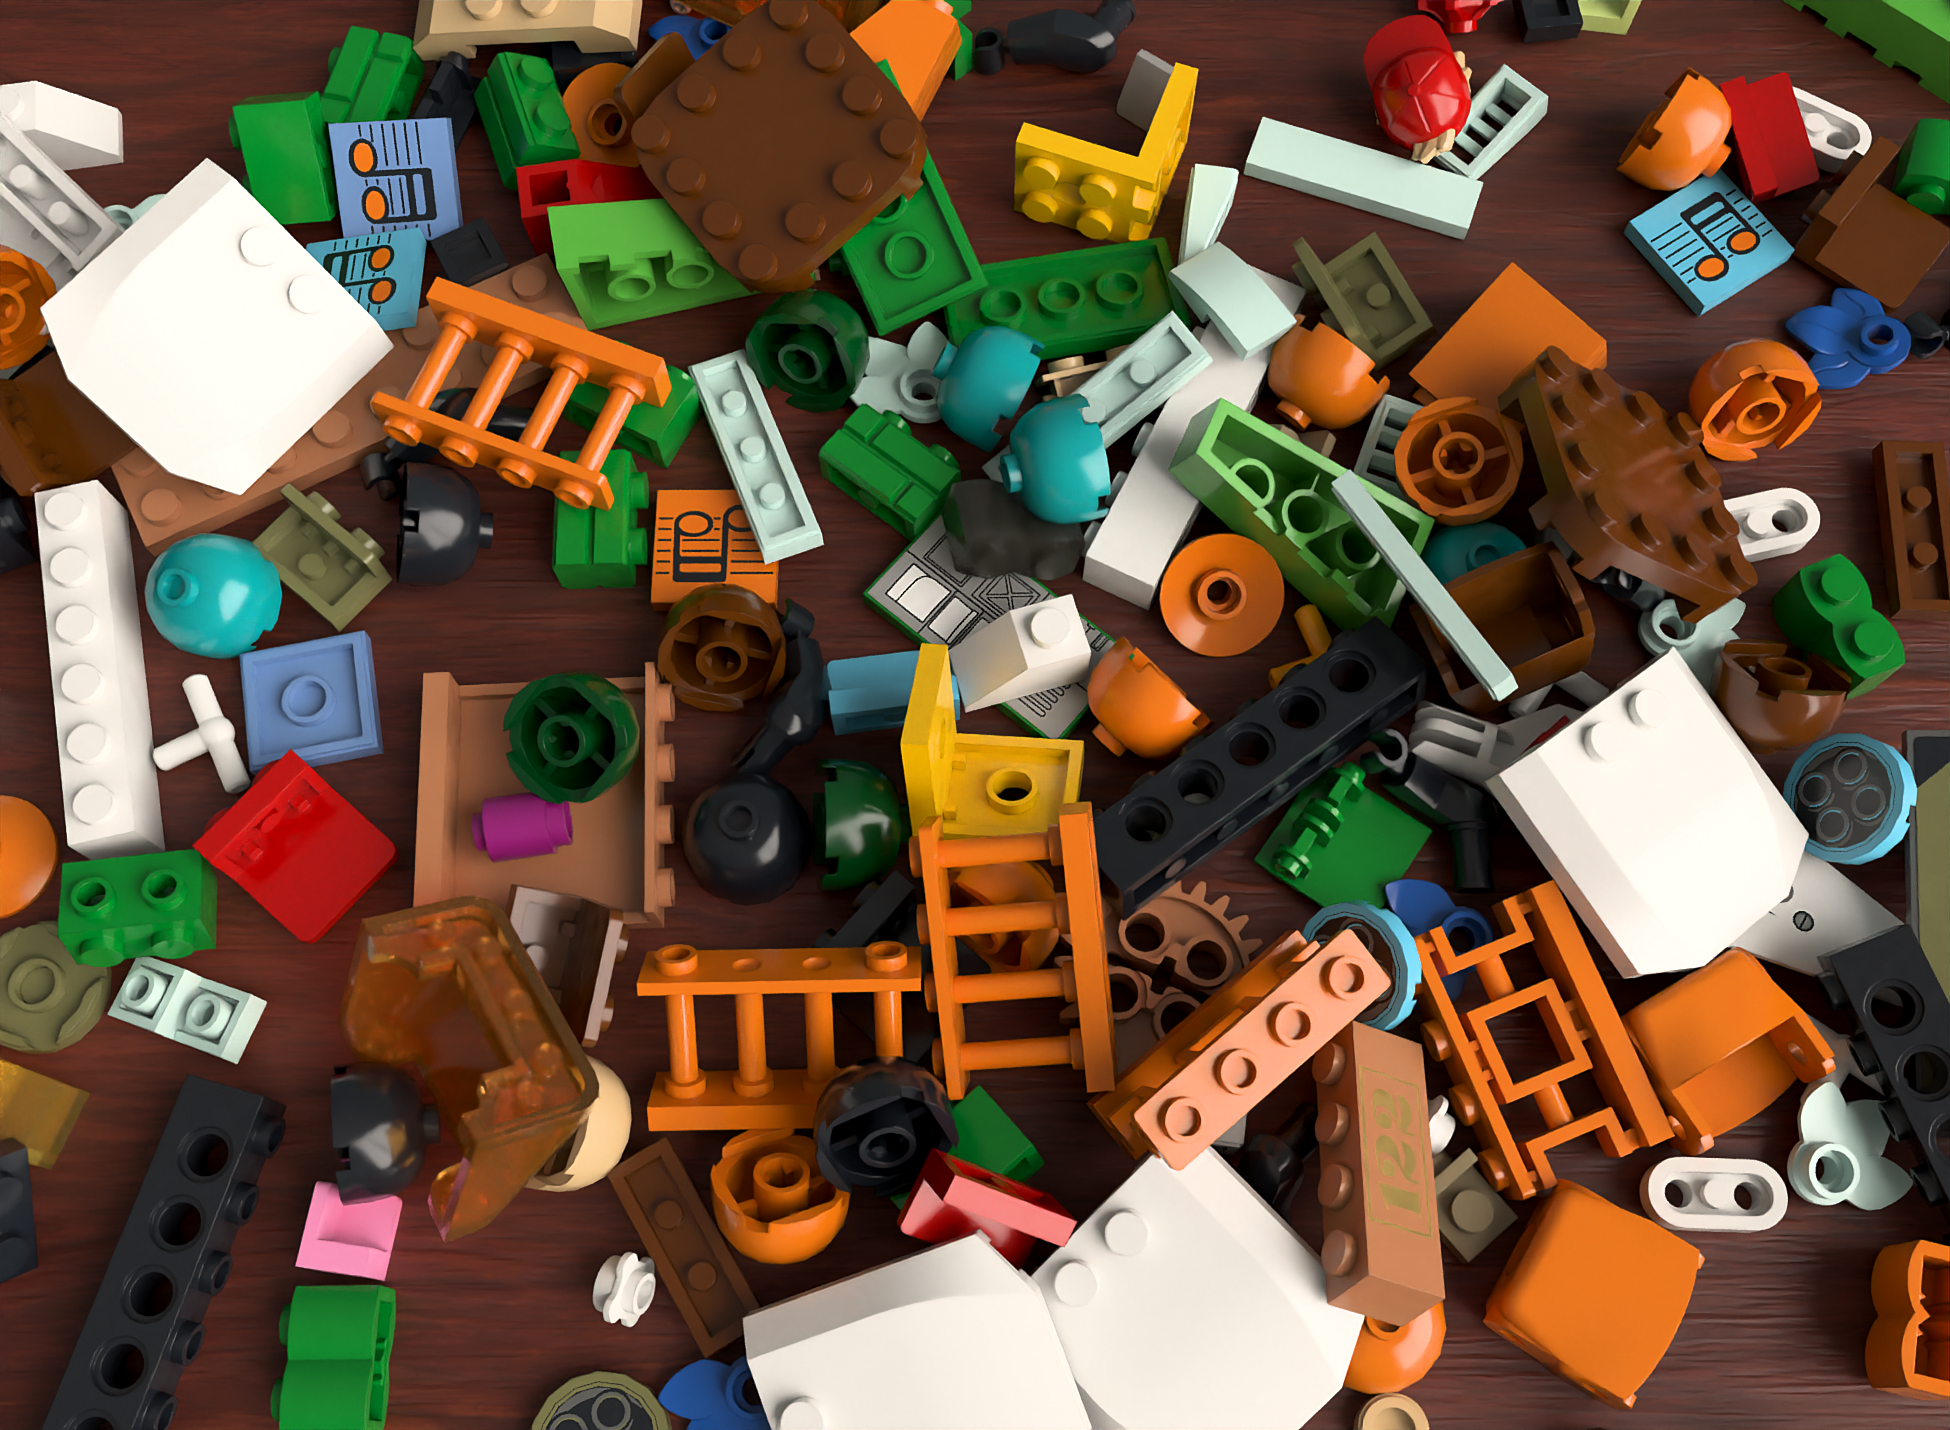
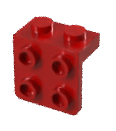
M291 749L281 759L274 760L265 765L255 776L252 787L232 807H227L216 813L206 824L203 835L192 845L211 864L235 880L288 931L305 944L317 942L399 857L398 847Z

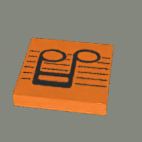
M657 490L651 605L653 610L669 611L674 603L695 588L713 583L736 584L755 592L777 611L779 560L765 565L736 491Z

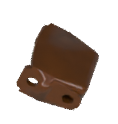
M1554 541L1512 553L1443 585L1456 604L1513 674L1518 688L1501 701L1491 698L1420 605L1414 602L1409 606L1420 635L1456 709L1462 707L1470 715L1478 716L1582 671L1588 666L1592 648H1595V627L1590 608L1585 601L1579 584Z

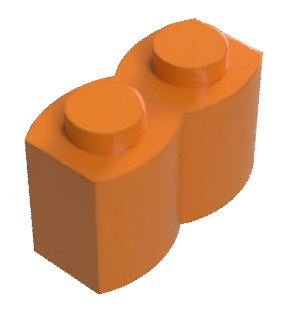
M1925 1240L1884 1246L1877 1256L1871 1277L1872 1300L1878 1315L1869 1331L1865 1347V1366L1871 1387L1918 1400H1950V1246Z

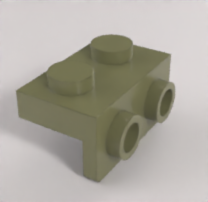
M288 483L280 493L290 507L252 543L259 547L256 549L261 552L265 560L273 562L279 572L280 582L340 632L393 580L379 561L385 552L359 527H356L351 533L341 527L337 521L342 516L319 493L313 491L305 497Z

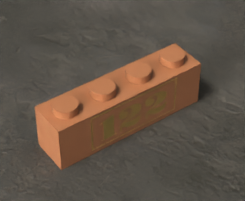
M1352 1020L1315 1052L1312 1064V1075L1317 1086L1318 1116L1315 1123V1136L1319 1141L1321 1178L1318 1186V1199L1323 1209L1324 1244L1321 1252V1265L1326 1272L1327 1304L1403 1327L1445 1299L1422 1044Z

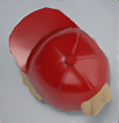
M1411 15L1394 20L1379 29L1368 40L1363 56L1367 80L1372 91L1375 114L1378 118L1377 125H1381L1391 142L1398 147L1413 152L1412 160H1420L1423 164H1427L1434 156L1438 157L1442 152H1448L1452 149L1454 139L1466 124L1471 108L1469 79L1472 71L1469 67H1465V54L1462 51L1453 52L1451 44L1437 21L1426 15Z

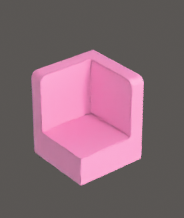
M317 1181L295 1266L315 1271L385 1281L403 1204L402 1199L398 1196H392L374 1202L343 1206L337 1184Z

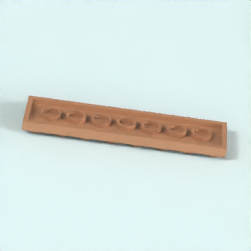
M547 252L468 287L588 331ZM430 305L418 309L416 327L384 331L395 347L243 494L237 496L203 483L169 474L140 447L114 463L111 468L143 543L150 553L157 557L181 538L199 533H210L284 499L280 491L288 483L300 492L361 464L364 457L369 454L390 451L384 442L387 434L383 431V424L370 401L376 391L401 400L406 398L441 333ZM474 340L471 344L464 343L439 392L462 387L478 388L498 351L491 346ZM529 361L527 364H520L502 399L550 378L554 373L553 370Z

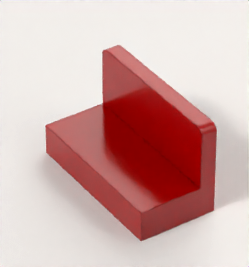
M1781 72L1750 84H1746L1743 75L1719 85L1718 89L1723 93L1731 109L1732 125L1727 138L1732 148L1731 151L1745 196L1751 203L1756 205L1815 185L1820 179V174L1789 74Z
M935 1148L931 1149L897 1219V1225L903 1233L932 1244H938L980 1228L991 1239L989 1244L1017 1271L1022 1269L1037 1237L1065 1248L1077 1223L1051 1193Z

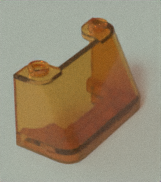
M461 896L362 919L337 1024L350 1050L363 1062H386L396 1066L415 1061L434 1101L438 1102L439 1111L463 1156L460 1164L451 1166L439 1173L432 1182L427 1201L430 1214L444 1242H448L481 1230L500 1214L586 1121L598 1097L599 1082L593 1067L513 925L499 905L478 896Z

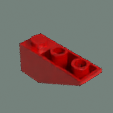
M580 159L516 167L521 217L536 257L546 252L548 256L554 255L547 207L664 198L641 168Z

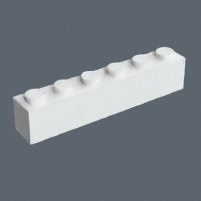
M1248 265L1271 288L1292 315L1300 314L1306 295L1304 288ZM1212 320L1209 321L1206 329L1199 326L1195 327L1192 332L1193 336L1208 352L1213 362L1158 406L1163 410L1155 425L1146 421L1142 426L1131 452L1132 456L1137 457L1129 474L1123 471L1118 472L1111 484L1110 495H1107L1105 504L1111 507L1102 524L1092 521L1081 542L1078 554L1085 557L1083 581L1146 610H1150L1159 593L1166 567L1176 553L1181 550L1204 505L1168 472V468L1189 422L1194 415L1221 397L1244 411L1251 413L1268 380L1266 371L1275 342L1242 362Z
M98 480L34 493L68 846L90 860L165 852L156 763L153 758L154 745L128 512Z

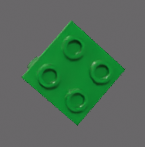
M1344 761L1340 768L1333 766L1302 789L1253 862L1321 908L1359 899L1369 901L1370 903L1367 904L1381 909L1386 902L1384 887L1388 883L1402 878L1433 830L1366 788L1362 784L1366 777L1365 772L1356 764Z

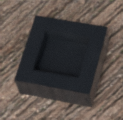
M1512 0L1522 43L1578 37L1583 26L1578 0Z
M484 217L430 241L449 280L467 288L510 269L508 261Z

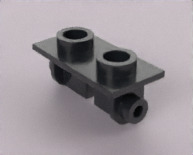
M450 51L447 57L442 56L437 60V70L411 119L451 118L456 154L479 110L474 93L482 79L470 75L468 71L470 64L466 57L458 52Z

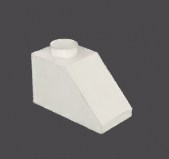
M38 81L0 85V112L62 171L123 163L122 114L118 108Z
M1072 594L1010 610L948 651L953 674L957 677L958 690L965 713L1086 680L1091 650Z

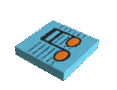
M1720 168L1711 178L1706 176L1699 178L1632 219L1623 232L1697 317L1788 261L1795 251Z
M420 227L307 244L306 251L376 320L383 331L416 327L427 245Z

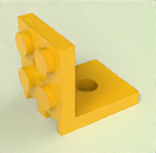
M1175 63L1138 157L1024 122L1016 139L1014 210L1025 213L1029 218L1038 222H1053L1079 230L1085 236L1096 240L1108 239L1117 243H1127L1149 239L1188 139L1199 69Z
M921 643L900 742L913 836H918V827L926 817L940 815L942 818L944 840L1048 831L1049 824L1059 823L1058 815L1063 804L1079 802L1084 765V741L957 733L948 645ZM1008 788H1021L1029 793L1026 797L1017 801H1006L998 797L1003 790Z

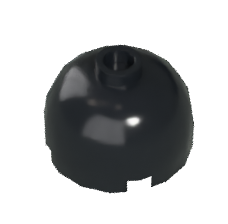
M430 462L405 463L399 503V515H401L400 534H397L396 582L410 584V586L430 587L443 586L459 580L473 567L478 548H491L493 512L481 511L477 489L466 476L453 468Z
M752 772L724 775L705 786L688 806L682 827L684 859L699 885L719 898L728 899L731 903L742 906L771 902L791 890L800 879L799 874L806 866L808 856L810 859L813 847L810 821L796 795L773 777Z
M875 1056L854 1062L836 1073L818 1099L813 1125L815 1155L823 1177L839 1190L853 1194L851 1183L859 1186H873L874 1197H892L911 1192L931 1149L935 1148L948 1153L952 1145L957 1150L959 1142L955 1117L943 1085L919 1063L900 1056Z
M357 1062L334 1065L335 1075H332L333 1149H338L340 1163H345V1170L336 1171L340 1200L343 1206L374 1202L395 1196L412 1185L423 1171L427 1155V1145L441 1144L438 1102L424 1103L418 1081L405 1069L386 1062Z

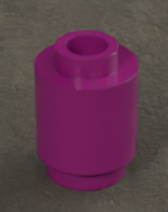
M532 792L484 798L482 812L473 813L472 832L478 852L488 851L493 863L557 854L558 847L573 844V823L569 801L561 804L546 802Z

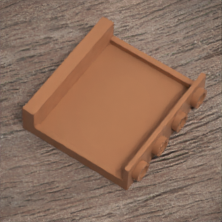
M645 662V677L605 678L619 687L633 705L640 726L638 755L628 775L604 795L585 803L569 802L573 823L572 845L558 847L557 854L497 863L491 861L488 851L478 852L472 832L473 813L482 812L484 798L531 792L524 787L510 768L506 753L512 751L509 741L510 730L503 732L504 716L513 697L530 682L459 686L450 672L423 673L412 924L429 939L500 936L511 884L588 897L623 911V923L627 924L628 929L664 928V907H674L675 905L673 868H664V844H674L675 841L674 809L672 805H664V782H674L673 744H665V722L674 721L675 695L673 694L674 688L672 683H664L655 662Z

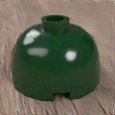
M812 288L785 293L780 296L756 319L754 327L748 334L745 343L748 362L758 380L768 390L775 384L782 391L792 394L793 396L785 401L787 404L797 409L815 413L835 411L843 406L847 399L858 389L870 360L868 331L859 314L848 303L827 291Z
M573 670L531 681L513 697L504 716L503 732L510 730L509 741L512 747V751L506 753L510 768L526 789L546 802L561 804L565 801L585 803L604 795L628 775L638 755L640 726L634 707L619 687L598 674Z
M818 759L815 776L828 777L827 781H824L825 792H813L814 865H827L828 874H824L816 879L817 887L819 890H849L866 887L872 880L884 878L897 861L900 843H909L910 836H913L909 805L900 804L896 785L884 771L864 761Z

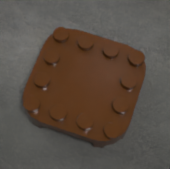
M769 0L748 13L658 94L643 113V116L635 121L631 130L632 140L637 146L638 160L648 179L717 263L751 293L754 290L767 294L789 290L796 292L814 285L816 282L810 274L899 195L902 194L908 202L923 184L920 175L927 156L926 139L928 136L906 98L838 20L814 0Z
M1548 346L1537 358L1518 373L1510 386L1498 396L1499 413L1527 426L1548 492L1529 508V512L1538 530H1542L1546 526L1557 530L1573 548L1576 561L1572 564L1574 571L1592 580L1609 566L1616 567L1671 592L1680 619L1695 624L1709 614L1720 610L1758 583V575L1751 563L1744 557L1737 539V535L1740 533L1739 525L1733 515L1726 509L1719 491V487L1722 485L1721 478L1716 469L1707 461L1699 446L1704 441V433L1691 416L1684 412H1679L1673 417L1647 393L1640 390L1633 392L1615 383L1604 371L1597 368L1590 370L1572 361L1556 346Z

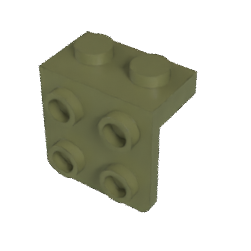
M1373 232L1325 265H1323L1303 237L1292 243L1301 260L1291 267L1307 293L1314 297L1323 311L1320 315L1326 326L1364 352L1375 363L1373 367L1375 372L1438 333L1376 232Z

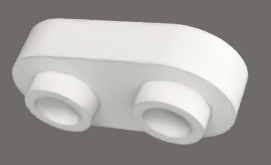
M1793 87L1818 168L1837 173L1854 150L1863 156L1871 145L1872 136L1868 125L1860 117L1808 92Z
M1778 488L1724 500L1726 509L1733 515L1739 525L1740 533L1737 535V539L1744 557L1749 562L1786 555L1800 550L1816 534L1820 525V514L1816 504L1809 496L1796 489ZM1772 520L1783 523L1787 532L1777 530Z
M1673 1157L1651 1166L1643 1175L1640 1183V1200L1645 1212L1654 1222L1671 1230L1757 1232L1776 1225L1784 1216L1788 1204L1786 1186L1779 1174L1769 1165L1750 1159ZM1668 1183L1677 1185L1683 1193V1202L1679 1208L1672 1206L1665 1197V1187ZM1737 1185L1746 1188L1751 1195L1752 1203L1748 1210L1741 1208L1734 1199V1190Z

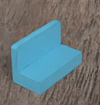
M920 650L830 661L827 665L832 690L828 692L835 735L904 727ZM950 669L955 720H960L957 677Z

